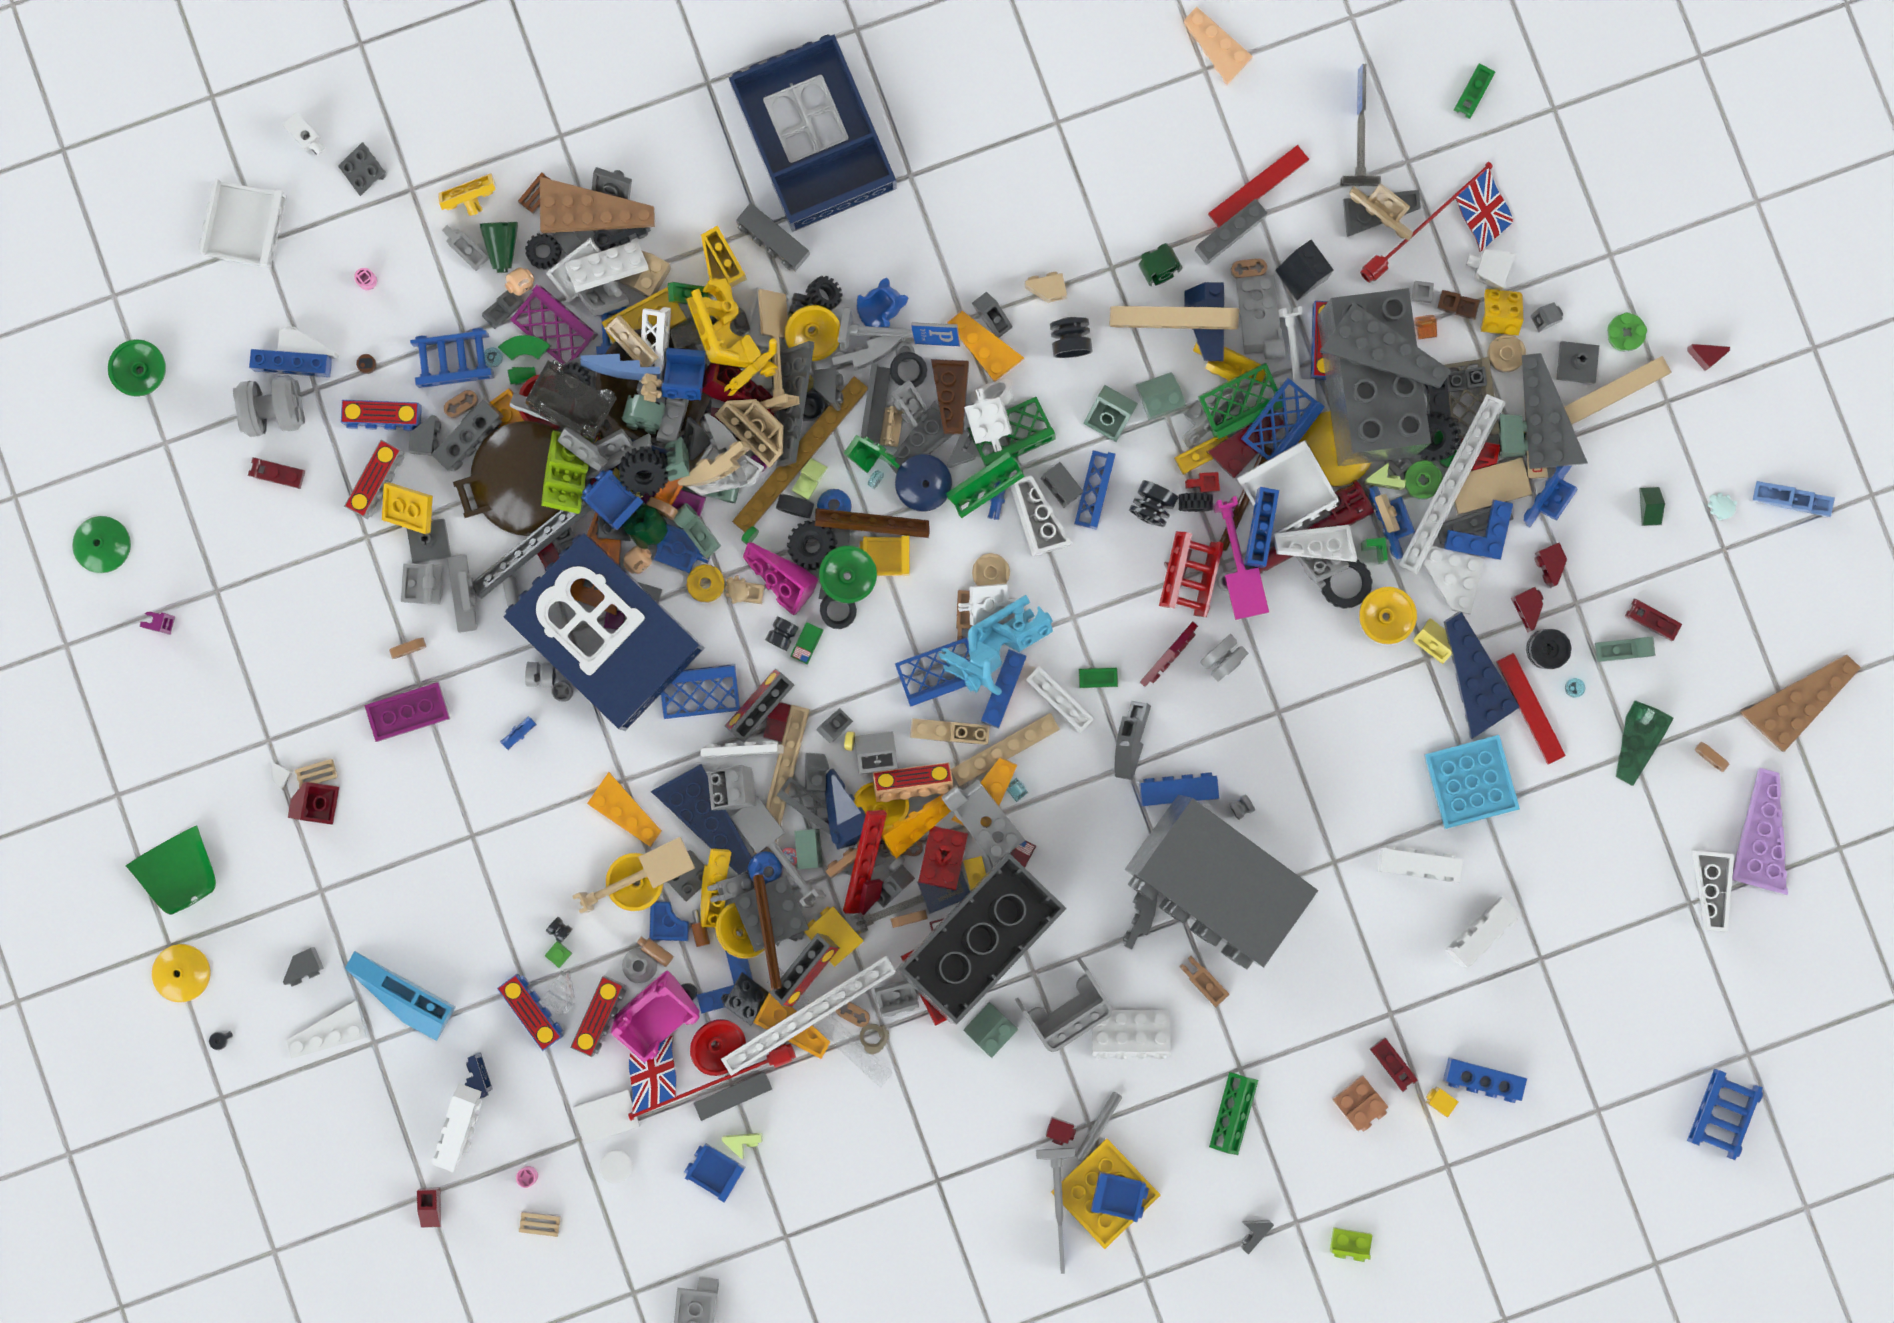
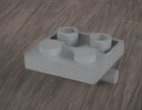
M610 281L609 283L578 292L579 298L594 317L629 305L628 297L619 288L616 281Z
M1295 556L1304 567L1305 573L1311 580H1314L1319 588L1326 585L1324 579L1347 570L1349 567L1347 561Z
M403 564L401 602L440 604L443 566L434 564Z

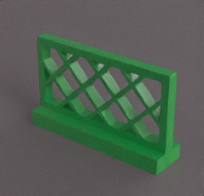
M1263 363L1198 396L1215 438L1221 439L1256 420L1272 399V397L1268 399L1262 397L1266 386L1272 388L1274 395L1278 391L1267 363ZM1264 369L1266 374L1264 382L1255 380L1257 373ZM1243 379L1251 380L1247 391L1238 388ZM1254 382L1262 384L1259 396L1250 393ZM1227 387L1234 389L1230 400L1221 397L1224 389ZM1237 390L1246 393L1242 404L1234 401ZM1211 395L1217 397L1213 408L1207 406L1205 398ZM1249 395L1258 397L1253 407L1246 406ZM1220 399L1229 401L1226 412L1217 410ZM1282 401L1274 403L1273 411L1283 407ZM1233 403L1241 406L1239 413L1235 416L1229 414ZM1219 412L1224 414L1222 422L1216 425L1213 418L1215 413Z
M1037 397L1006 410L1008 418L1014 412L1021 414L1018 423L1009 420L1010 425L1016 426L1013 435H1005V437L1011 438V442L1008 446L1001 445V451L994 452L993 449L992 453L985 456L982 451L984 444L993 446L992 442L984 441L981 443V446L979 443L975 444L971 428H967L985 467L1007 452H1010L1016 458L1056 440L1055 432ZM1033 403L1037 407L1035 415L1025 412L1027 406ZM1023 416L1033 418L1031 427L1021 425ZM1036 420L1044 422L1047 427L1040 431L1033 429ZM1018 429L1028 430L1027 437L1023 439L1016 437Z

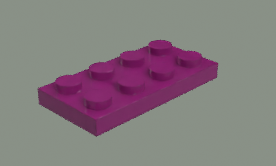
M439 682L364 705L375 742L450 719Z

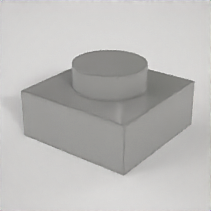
M1414 281L1412 301L1431 303L1434 283Z

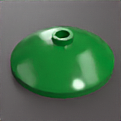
M134 339L120 344L112 352L108 361L110 381L117 390L129 396L140 397L152 393L161 385L166 373V363L163 354L155 345L145 340ZM140 367H143L142 373H138Z
M96 516L86 520L78 527L73 537L72 548L76 560L82 567L95 573H108L116 570L126 561L130 553L131 541L128 531L119 521L107 516ZM96 540H100L99 546H95Z
M841 546L830 551L823 559L819 569V580L825 593L833 600L841 603H855L866 598L873 590L877 580V569L871 556L864 550L855 546ZM849 573L851 578L845 579L844 574Z

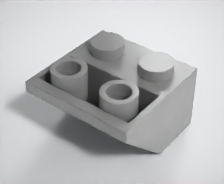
M893 731L855 736L859 774L898 769Z
M739 765L708 772L711 810L742 809L756 806L752 768Z

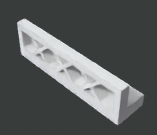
M663 307L661 310L644 308L641 339L659 357L653 364H655V367H660L659 380L664 383L667 362L666 351L669 348L671 308ZM648 314L657 316V324L655 326L649 323ZM649 332H652L656 337V342L653 345L647 340Z

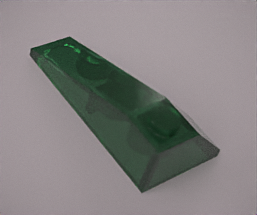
M1634 700L1625 717V727L1615 777L1634 786L1674 719L1672 716L1657 708Z

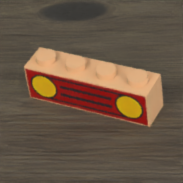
M949 762L873 772L876 802H889L896 799L905 800L918 796L927 797L934 794L943 795L953 788Z

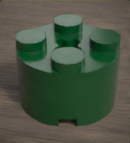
M1167 243L1160 245L1157 248L1158 250L1152 253L1148 251L1140 256L1142 260L1138 266L1149 286H1152V283L1157 286L1167 282L1174 277L1173 273L1176 270L1179 273L1183 268L1174 250Z
M641 504L622 524L628 536L638 547L643 549L649 548L648 545L660 543L668 531L666 527L667 521L658 510L645 504Z

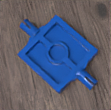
M667 524V534L657 544L655 561L690 573L697 560L708 564L710 557L704 559L705 557L684 530Z

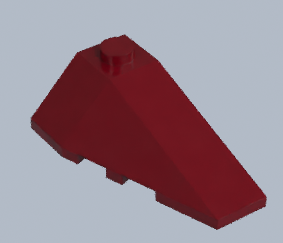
M710 362L705 371L702 392L714 399L723 402L756 399L758 402L773 398L762 385H757L752 379L738 389L734 395L728 396L732 390L728 389L724 392V388L742 372L739 367ZM768 408L767 410L774 416V412H771V408Z

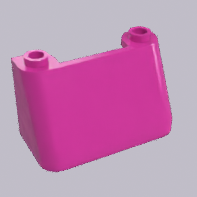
M665 971L616 1014L611 1034L645 1063L649 1058L653 1059L659 1052V1044L683 1023L686 1025L695 1024L700 1017V1010L674 975L669 971Z

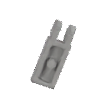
M746 873L716 882L714 885L707 886L708 891L718 889L719 895L710 898L712 903L731 899L753 890V885L749 874Z

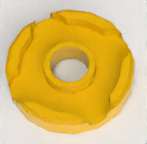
M703 564L696 566L690 571L686 586L689 594L695 600L709 603L721 596L725 580L718 568ZM704 578H708L711 581V585L707 589H703L700 585L701 580Z

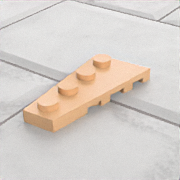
M1198 7L1184 20L1183 23L1196 42L1200 44L1205 55L1209 57L1225 84L1228 85L1253 56Z

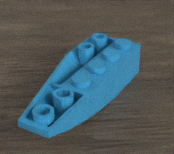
M356 951L353 952L345 967L351 975L403 1023L436 1041L456 1006Z

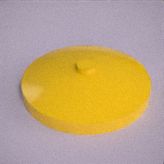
M1330 411L1319 414L1298 442L1306 440L1332 487L1346 486L1353 483L1354 480L1360 479L1372 463L1338 466Z

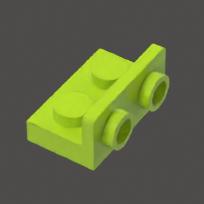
M1333 1227L1330 1252L1337 1258L1346 1259V1256L1354 1257L1353 1260L1365 1262V1259L1370 1260L1372 1234Z

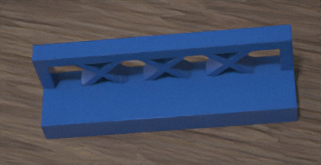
M1092 451L1075 525L1097 529L1115 453L1108 452L1106 454ZM1095 456L1106 458L1103 467L1097 469L1094 464ZM1097 473L1101 482L1093 488L1089 479ZM1093 492L1096 502L1088 506L1085 501V495ZM1086 510L1092 516L1090 523L1079 521L1081 513Z

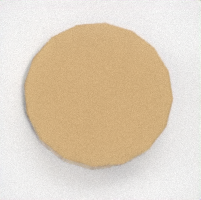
M1508 334L1496 337L1487 349L1490 365L1500 372L1509 373L1517 370L1522 365V355H1526L1523 342L1516 338V336Z
M989 553L982 555L973 565V580L977 586L1006 584L1010 576L1009 564L998 554Z

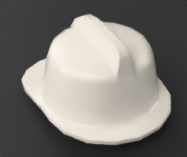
M1009 379L987 383L976 388L983 387L986 398L993 399L1002 396L1004 406L1014 401L1010 390L1012 383ZM975 390L970 396L973 404L979 401Z

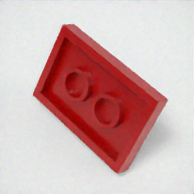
M937 826L931 828L918 882L956 890L968 833Z

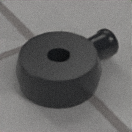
M229 1031L226 1034L222 1032L213 1033L209 1038L210 1047L214 1050L224 1049L228 1042L227 1039L233 1037L232 1032Z

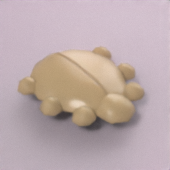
M738 575L734 579L732 577L727 578L726 582L728 585L724 587L725 590H728L726 596L732 599V604L746 600L751 589V585L745 583V578L739 580Z

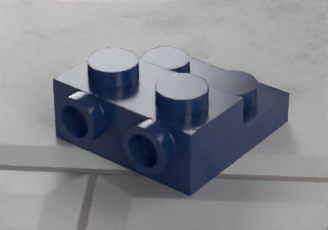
M478 1053L468 1057V1062H466L467 1069L473 1076L466 1079L467 1083H465V1086L481 1091V1099L488 1096V1092L493 1090L482 1054Z

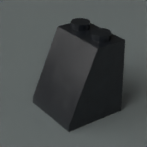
M1312 239L1296 249L1275 270L1296 301L1328 280L1334 271Z

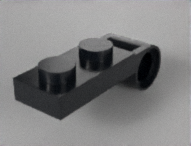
M650 227L627 228L612 236L606 230H598L594 234L593 240L597 247L604 251L615 246L630 243L635 238H644L651 230ZM606 236L608 241L605 244H599L600 237Z
M1447 378L1440 388L1425 384L1428 390L1430 413H1445L1447 416H1451Z

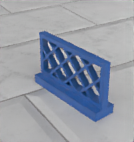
M1287 378L1241 439L1266 460H1270L1295 446L1325 406L1316 401L1291 379ZM1288 385H1291L1294 388L1295 396L1285 398V389ZM1299 398H1307L1310 401L1309 405L1304 409H1300ZM1295 399L1296 410L1287 411L1286 400ZM1276 401H1282L1283 412L1274 413L1273 405ZM1296 412V422L1288 424L1287 414ZM1283 414L1284 425L1275 426L1274 415ZM1270 416L1271 427L1262 428L1261 420L1264 417ZM1285 428L1283 439L1276 440L1275 429ZM1272 429L1273 440L1263 441L1262 431ZM1259 431L1260 442L1252 443L1248 437L1252 432ZM1273 443L1274 450L1270 456L1264 452V444Z
M967 637L895 663L910 707L967 687L965 680L956 675L952 680L943 678L944 669L940 676L930 672L934 661L950 667L947 663L945 664L937 660V654L939 651H942L941 649H948L950 647H953L951 652L954 653L956 646L961 643H965L967 648L963 658L970 662L966 658L967 654H969ZM936 653L935 656H934V658L928 656V655H931V654ZM923 657L932 660L928 670L917 666ZM908 663L914 666L910 677L902 674L901 665ZM916 668L927 672L923 682L912 678ZM928 674L939 678L937 684L933 687L924 684ZM904 677L908 678L907 684L905 682ZM941 679L946 681L944 683L939 684ZM910 680L921 684L918 692L909 693L907 687ZM922 686L927 687V689L921 691Z
M735 664L686 669L671 683L678 688L673 696H669L665 691L661 694L664 719L733 712L740 709ZM732 677L733 686L728 691L720 682L724 678ZM709 679L716 684L710 693L701 687L702 683ZM686 682H692L697 686L691 695L682 689ZM717 686L726 692L721 701L712 695ZM698 688L707 694L702 703L692 697ZM679 690L688 696L683 705L673 699ZM728 694L735 699L736 707L728 708L722 703ZM709 696L718 703L711 710L703 705ZM690 699L699 705L693 712L684 708ZM671 701L680 707L675 714L667 713V705Z

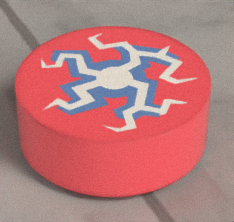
M793 848L783 849V853L792 865H796V850Z

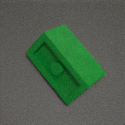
M1386 537L1366 539L1361 543V551L1377 550L1378 565L1388 561Z

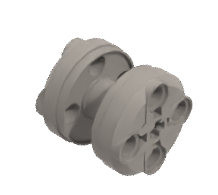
M289 375L273 378L271 385L272 394L262 395L260 386L256 381L240 382L236 388H233L239 430L249 437L265 434L267 431V418L276 417L282 431H295L302 424H305L300 386L297 380L295 381Z

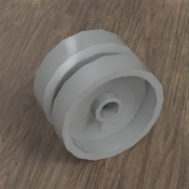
M1229 634L1200 661L1205 669H1210L1215 663L1218 664L1211 674L1217 682L1235 670L1249 654L1243 646L1238 647L1234 652L1230 651L1237 644V640L1232 634Z

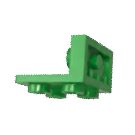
M856 435L843 453L866 473L871 470L878 458L897 469L900 466L895 462L896 457L889 452L885 453L886 448L879 443L874 445V442L866 436L862 438Z

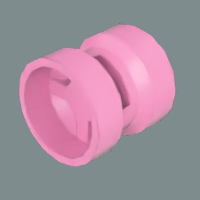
M360 268L356 271L355 281L362 289L371 290L376 286L377 278L371 270Z
M531 1166L522 1168L516 1175L518 1185L524 1188L532 1186L538 1179L537 1170Z

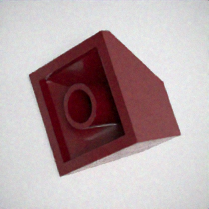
M304 782L291 798L288 818L333 825L339 787Z

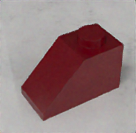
M1536 587L1511 598L1527 633L1535 630L1543 607V595Z

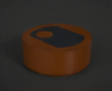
M363 354L357 359L356 365L362 373L370 374L376 369L377 363L371 355Z

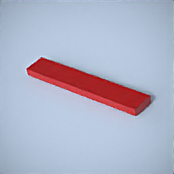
M1299 145L1295 146L1208 213L1209 217L1219 228L1254 199H1260L1309 161V158Z
M1512 653L1496 661L1547 765L1565 757L1566 755L1515 654Z
M885 810L866 812L843 907L845 914L858 913L863 882L871 881L887 816Z

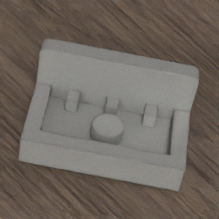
M908 380L891 393L894 398L892 403L898 411L901 410L903 412L901 415L903 420L907 424L911 423L916 427L918 424L915 420L924 414L928 407L912 382Z
M906 980L875 988L882 1017H891L897 1013L913 1011L919 1007L915 988Z

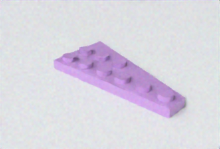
M1759 768L1733 866L1732 880L1788 895V888H1786L1787 872L1784 859L1783 815L1780 803V773Z

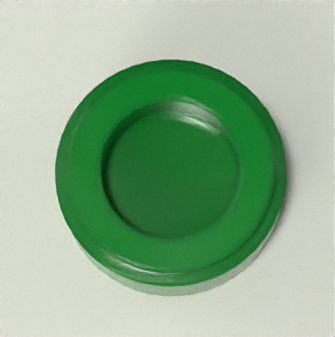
M751 526L743 534L741 541L746 545L749 542H753L759 530Z

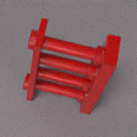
M1176 531L1159 606L1175 609L1176 604L1195 609L1193 616L1207 618L1224 543L1210 541L1208 546L1192 541V533ZM1189 548L1208 553L1205 564L1188 560ZM1185 567L1202 571L1201 583L1183 578ZM1180 586L1199 590L1197 602L1179 597Z

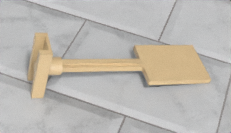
M759 289L761 334L770 336L771 339H776L777 353L772 357V362L778 366L776 374L773 375V398L759 403L766 409L771 408V412H776L800 404L799 396L784 394V389H782L779 338L785 339V327L788 321L786 294Z
M678 837L639 856L643 870L598 892H591L589 894L587 892H580L573 895V899H580V905L584 907L579 910L580 914L595 910L593 904L597 903L599 899L645 877H648L652 887L656 888L695 869L682 838Z

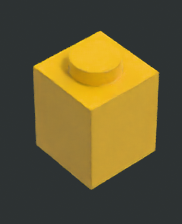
M1439 1087L1432 1088L1426 1096V1103L1447 1118L1459 1103V1101Z

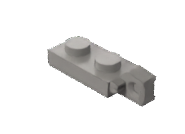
M448 225L442 229L449 237L446 240L448 245L475 271L489 259L459 229L454 232Z
M570 426L564 428L558 442L586 464L600 472L608 461L600 455L598 448Z

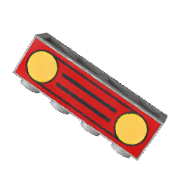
M380 440L344 507L366 519L370 516L372 517L376 512L378 500L383 498L384 483H391L393 481L396 467L400 466L404 460V452Z

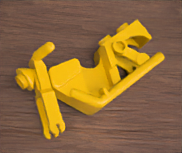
M713 278L703 288V292L712 294L717 301L711 300L708 297H702L700 289L693 290L691 292L693 297L686 300L709 361L716 364L746 368L726 385L724 392L731 389L732 391H730L728 396L734 395L738 389L759 371L760 375H765V377L775 375L778 366L771 361L769 362V360L777 353L776 339H770L769 350L767 353H761L750 335L747 334L742 337L731 331L730 323L739 314V308L732 297V289L730 284L727 283L726 278ZM710 316H714L719 321L713 325Z

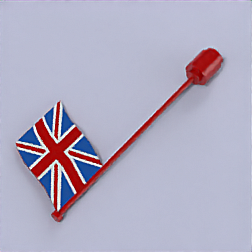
M1487 162L1477 175L1415 229L1412 237L1456 199L1462 217L1476 239L1479 252L1488 246L1513 223L1509 207L1498 191L1490 172L1493 165ZM1404 239L1386 257L1375 255L1362 267L1363 270L1360 271L1361 276L1368 283L1376 281L1389 269L1387 260L1409 240Z
M674 1035L665 1038L659 1044V1052L653 1059L649 1058L645 1063L631 1052L629 1056V1073L633 1102L632 1112L628 1113L629 1119L632 1121L634 1117L766 1063L777 1068L792 1062V1059L796 1058L792 1044L786 1045L784 1043L770 1051L766 1055V1060L741 1069L732 1076L729 1074L676 1096V1070L672 1052Z

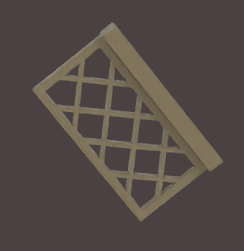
M1489 357L1444 365L1448 369L1456 368L1459 371L1467 369L1470 365L1478 364V367L1485 366L1487 386L1481 387L1477 397L1470 391L1463 390L1460 397L1456 399L1449 392L1451 417L1456 418L1458 424L1461 422L1468 428H1470V425L1462 419L1468 411L1476 416L1477 413L1470 408L1476 401L1482 404L1483 401L1479 399L1480 395L1482 394L1483 400L1487 394L1494 397ZM1465 393L1474 398L1469 407L1460 402ZM1457 403L1467 409L1461 418L1453 413ZM1498 419L1489 434L1491 436L1499 435ZM1466 433L1463 435H1459V437L1464 438Z

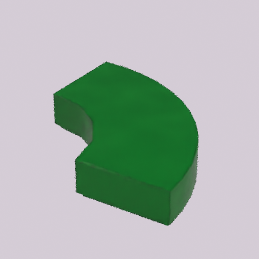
M520 335L509 338L499 345L498 348L510 360H515L522 355H531L539 360L552 345L539 337Z

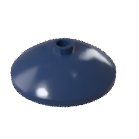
M919 454L908 458L899 467L895 477V489L899 499L907 507L921 512L931 511L940 507L948 498L946 493L952 488V478L948 467L939 458L928 454ZM924 480H927L929 482L927 487H923L922 482Z

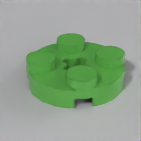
M1628 312L1618 315L1609 323L1607 328L1609 343L1619 351H1633L1643 344L1646 338L1647 327L1637 315ZM1629 328L1631 336H1623L1624 331L1622 329Z
M1430 461L1415 462L1407 469L1404 475V480H1406L1405 488L1410 496L1417 499H1429L1435 495L1443 480L1442 472ZM1421 475L1428 478V482L1425 485L1418 481Z

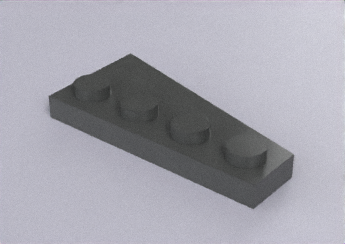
M1419 190L1394 193L1410 206L1405 215L1421 209ZM1351 198L1343 199L1347 237L1383 224L1379 217L1368 213L1366 207L1361 203L1358 204Z
M936 401L932 403L918 422V425L910 432L906 440L894 453L893 456L896 457L895 462L900 466L912 456L931 454L954 435L944 434L940 408ZM888 464L896 474L898 469Z

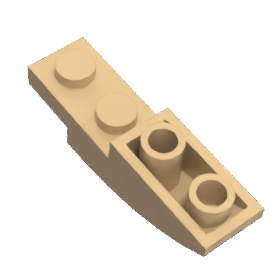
M736 441L730 445V450L725 454H719L714 460L702 459L697 462L696 467L692 471L689 470L690 476L683 477L677 483L680 486L687 487L705 485L720 480L741 467L737 460L751 448L746 442Z
M913 718L911 721L910 738L988 745L990 726Z

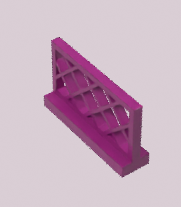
M537 284L532 289L533 292L510 320L530 336H535L533 334V326L542 325L543 336L539 338L544 339L546 342L547 338H557L558 349L549 348L547 352L563 365L566 362L562 359L561 351L571 350V359L569 360L571 361L579 357L589 343L595 340L598 334L543 286ZM535 297L540 301L541 309L531 310V301ZM545 311H552L555 314V322H545ZM541 312L542 323L532 324V313ZM522 313H528L529 324L522 325L517 321L518 317ZM566 323L569 326V334L560 335L559 324ZM555 324L556 335L547 336L546 325ZM580 335L585 339V342L580 347H574L573 336ZM570 336L571 347L561 348L560 337Z

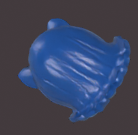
M886 277L880 281L877 288L869 291L865 297L861 296V294L858 295L856 309L859 318L865 326L889 328V321L906 305L909 298L906 295H900L897 290L890 287V281Z

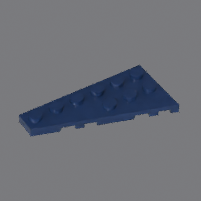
M1459 611L1445 620L1444 626L1452 652V661L1455 665V674L1461 701L1465 709L1466 722H1468L1469 736L1473 739L1520 707L1465 616Z
M702 764L650 791L711 849L730 850L729 866L738 875L748 870L752 857L727 810H711L708 775Z

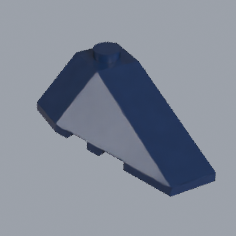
M1204 282L1185 290L1184 307L1224 308V282ZM1192 329L1204 361H1223L1224 329Z
M833 768L826 773L825 798L831 839L836 845L837 850L856 845L860 841L866 814L862 807L855 805L853 802L855 800L852 794L848 795L844 782Z

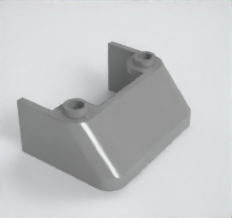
M1078 958L1077 961L1084 970L1085 975L1080 977L1076 983V988L1080 994L1047 1015L1041 1007H1035L1027 1012L1019 998L1015 999L1045 1048L1050 1052L1060 1050L1111 1016L1113 1011L1109 1001L1081 958Z

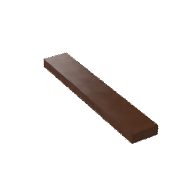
M815 509V526L929 538L930 534L929 520Z

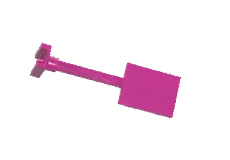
M1236 496L1232 497L1228 504L1227 501L1222 504V500H1217L1213 508L1214 513H1222V517L1225 519L1237 568L1236 573L1225 575V580L1235 620L1269 613L1259 568L1246 570L1233 521V509L1238 504Z

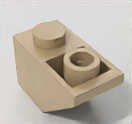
M1050 272L1046 274V277L1032 276L1025 281V289L1047 303L1067 298L1062 273Z

